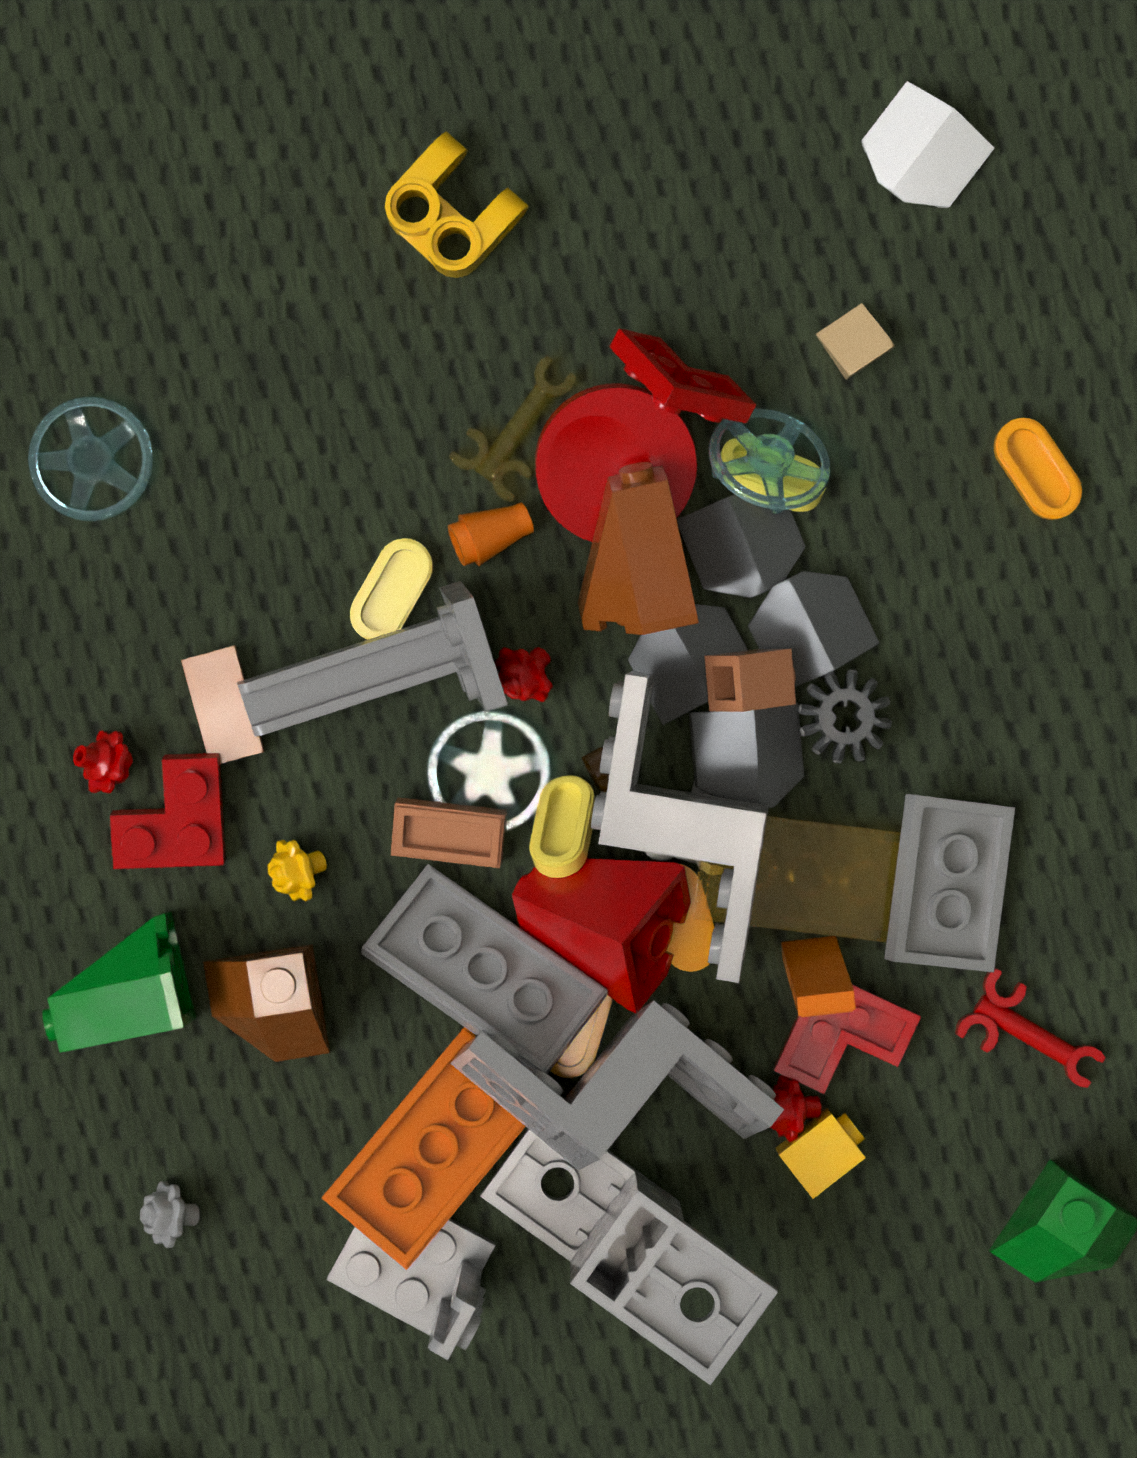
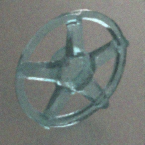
M100 397L76 398L52 409L37 426L30 442L28 454L29 471L33 484L45 502L65 516L84 521L108 519L132 506L145 491L151 475L153 462L148 434L137 417L122 405ZM93 406L105 408L117 413L125 421L105 435L96 437L93 435L80 407ZM65 413L73 442L69 449L38 453L42 437L54 420ZM135 434L139 439L142 450V467L138 480L114 461L115 453ZM39 469L70 471L73 473L74 482L69 506L57 500L49 492L41 478ZM103 480L128 493L125 498L111 507L96 511H85L97 481Z
M754 409L750 418H768L783 422L786 425L777 435L762 434L758 437L751 433L741 422L724 419L715 428L709 442V460L712 466V476L714 479L718 478L727 489L741 499L760 507L769 508L773 514H779L783 510L799 508L813 502L826 488L831 472L827 450L819 437L799 420L773 410ZM728 429L746 449L747 455L723 462L720 455V441L724 432ZM800 432L817 449L821 460V468L811 467L794 460L795 452L792 446ZM744 474L759 475L762 478L767 496L746 488L733 476ZM784 476L816 483L803 494L784 498Z
M476 711L456 719L437 737L428 757L427 782L434 802L446 803L437 783L436 768L439 759L466 775V782L450 803L472 806L482 796H490L499 809L507 810L505 832L522 825L536 813L540 793L545 785L550 782V760L546 747L539 735L520 718L501 711ZM486 720L481 747L478 752L471 753L445 744L450 736L461 727L472 722ZM502 722L508 723L523 732L530 739L537 753L505 756L502 752ZM541 769L538 791L531 804L521 812L509 786L510 780Z

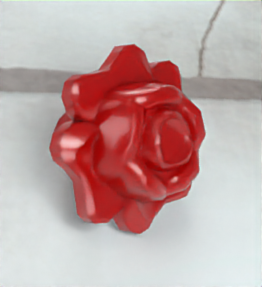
M503 647L499 651V657L494 663L499 670L498 676L504 694L511 699L521 701L535 699L545 702L548 699V693L553 688L552 683L545 674V668L551 662L549 654L540 647H535L530 653L524 649L513 651Z
M102 730L97 734L95 743H90L89 746L80 745L74 752L73 762L75 766L84 768L83 776L84 779L89 780L88 788L92 793L102 791L110 794L114 790L115 785L125 782L129 776V768L133 763L132 754L128 751L127 745L122 744L123 734L119 731H113L109 734L107 731Z
M780 1075L777 1085H774L772 1090L776 1094L774 1101L784 1111L770 1128L776 1130L779 1137H786L788 1142L791 1143L798 1138L799 1133H802L804 1122L807 1118H818L820 1116L821 1102L818 1096L804 1097L797 1080H790L788 1077Z

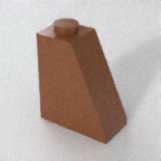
M649 462L633 463L622 467L619 470V475L607 478L578 599V607L584 630L602 631L607 628L606 622H617L618 625L625 626L626 634L646 635L699 623L669 483L662 465L652 467V464Z
M313 944L203 962L212 1017L270 1059L278 1062L330 1053Z

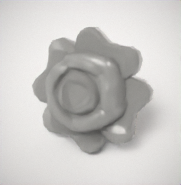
M160 1181L157 1191L144 1197V1206L140 1210V1220L144 1225V1231L147 1234H152L155 1244L163 1243L166 1248H172L175 1245L176 1238L182 1235L183 1226H195L198 1223L199 1208L196 1204L184 1203L177 1184L169 1185L167 1181Z

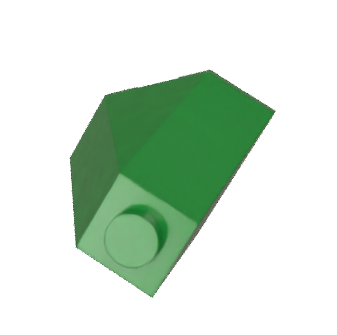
M172 911L164 912L151 918L47 998L49 1008L42 1011L44 1028L50 1042L57 1040L60 1053L184 1028L196 1019Z
M1049 1160L989 1249V1252L1035 1283L1112 1268L1137 1231V1217L1052 1160Z

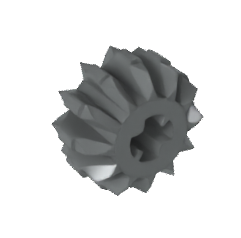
M848 670L846 672L844 689H840L834 672L831 671L824 674V681L829 693L825 694L818 686L810 684L806 691L812 698L819 701L817 707L800 704L797 712L801 715H815L816 722L799 728L800 735L810 736L818 731L822 734L811 748L812 752L817 755L821 754L830 742H834L831 754L832 762L842 763L846 744H849L855 761L864 760L865 752L860 741L864 739L871 747L880 749L883 741L871 732L872 727L889 729L892 726V720L877 718L874 710L890 705L889 698L887 696L879 697L870 702L867 697L878 685V682L873 678L868 679L859 691L855 690L858 679L856 670ZM849 701L856 707L852 716L858 723L851 731L848 726H843L842 732H840L833 726L837 717L831 710L838 702L841 707H846Z

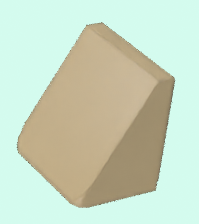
M862 303L816 333L817 338L846 380L895 347L890 337Z

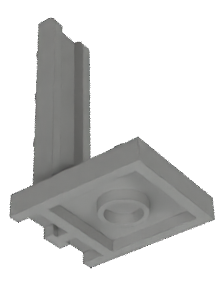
M461 581L440 587L445 605L437 607L439 617L237 682L254 736H262L455 672H457L462 690L466 692L469 701L477 698L486 712L507 706L508 704L474 597Z
M450 1218L412 1265L405 1270L354 1227L326 1280L430 1336L428 1349L448 1360L455 1346L463 1350L467 1349L482 1320L480 1315L483 1308L481 1307L485 1300L483 1296L486 1289L480 1286L481 1275L486 1262L496 1246V1242Z

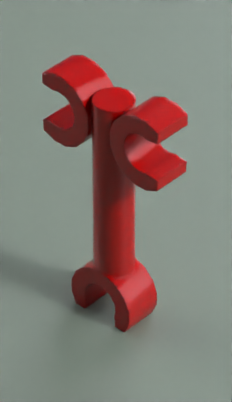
M994 967V972H987L983 980L984 994L980 997L973 1013L966 1014L960 1018L956 1025L955 1034L964 1038L972 1025H984L986 1037L982 1041L980 1049L988 1053L994 1049L998 1042L999 1032L997 1027L1063 1065L1065 1074L1071 1082L1080 1087L1088 1088L1091 1082L1078 1074L1076 1069L1077 1062L1084 1056H1090L1096 1061L1103 1063L1106 1058L1103 1053L1091 1045L1082 1044L1074 1047L1010 1009L1009 1007L1016 1006L1023 1000L1026 995L1027 986L1018 982L1010 995L999 996L995 990V984L1000 978L1002 971Z

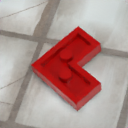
M619 328L609 346L625 364L624 371L633 379L643 383L652 393L651 400L653 403L669 413L680 414L684 410L697 413L701 417L715 423H720L723 419L747 423L756 407L751 398L728 375L688 367L660 337Z
M220 753L164 755L162 758L165 808L112 810L110 814L113 869L224 865L226 857Z
M852 984L856 1010H853V1012L810 1017L797 1015L773 1070L825 1094L847 1044L898 1067L921 1016Z

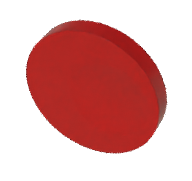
M622 383L602 384L587 388L563 402L552 413L541 431L535 453V473L541 497L552 516L565 529L584 540L593 541L607 478L619 475V470L626 465L649 462L652 464V467L663 466L668 479L676 518L690 499L697 472V457L691 434L680 414L669 413L653 403L651 400L652 393L648 389Z

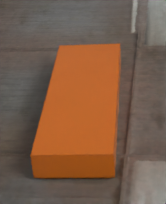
M836 936L781 942L783 963L798 1016L810 1017L853 1012V1010H856L854 989Z

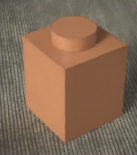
M754 649L704 656L709 711L745 712L796 704V675L792 661V649Z

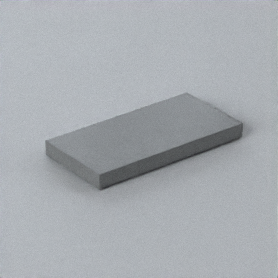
M429 864L362 947V955L476 1036L483 1031L489 1037L495 1033L506 1039L520 1054L516 1060L533 1074L537 1070L546 1074L550 1072L605 999L608 992L602 985Z

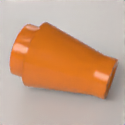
M520 502L513 506L458 515L457 522L448 525V532L461 564L466 566L475 562L478 566H481L524 536L534 533V527L527 508Z

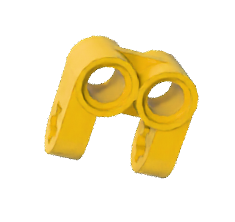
M446 131L423 152L391 187L386 195L385 210L390 226L396 234L403 237L438 272L447 277L459 278L469 275L487 258L525 215L529 205L507 187L474 222L466 219L454 209L436 190L458 167L468 150ZM420 197L427 201L429 212L424 219L415 223L406 222L401 219L398 214L399 207L407 198ZM451 234H460L466 237L471 243L467 255L459 260H448L443 257L439 252V248L445 237Z

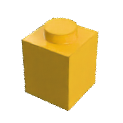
M828 1108L822 1111L818 1118H813L804 1125L802 1133L798 1134L796 1140L790 1143L786 1139L775 1148L778 1155L812 1199L866 1158L857 1147L858 1144L865 1140L860 1131L846 1113H843L836 1119Z

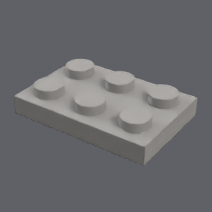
M906 794L884 959L893 962L994 972L1015 807Z

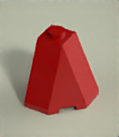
M587 858L584 865L576 873L563 878L547 877L534 867L529 874H525L519 879L512 893L520 929L608 990V996L635 1014L639 1012L668 975L674 954L666 950L672 938L674 922L679 924L685 923L691 904L685 867L674 862Z

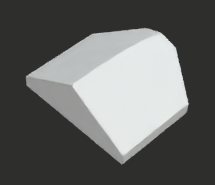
M908 81L861 141L879 184L904 203L930 205L938 208H949L994 150V147L955 108Z

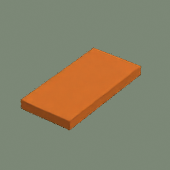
M465 1027L321 1198L405 1270L412 1265L526 1127L450 1064L462 1048L476 1037Z

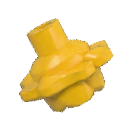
M285 840L277 841V852L274 853L273 858L268 864V874L272 878V886L279 893L289 894L293 901L302 899L306 902L311 900L312 888L315 887L314 875L325 871L327 868L324 855L318 850L306 854L300 849L296 840L288 842Z

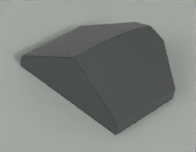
M744 492L724 498L677 519L678 529L704 590L747 598L771 590L772 586L785 580L806 547L791 510Z
M802 571L772 586L758 611L747 625L759 649H792V661L796 675L795 687L836 670L880 644L846 576Z
M695 604L699 623L641 635L628 661L633 671L655 674L651 704L663 725L708 702L704 656L748 650L725 607Z
M798 703L745 712H689L695 787L715 797L769 805V808L775 807L804 777L802 744L799 732L800 720L799 713L797 712Z

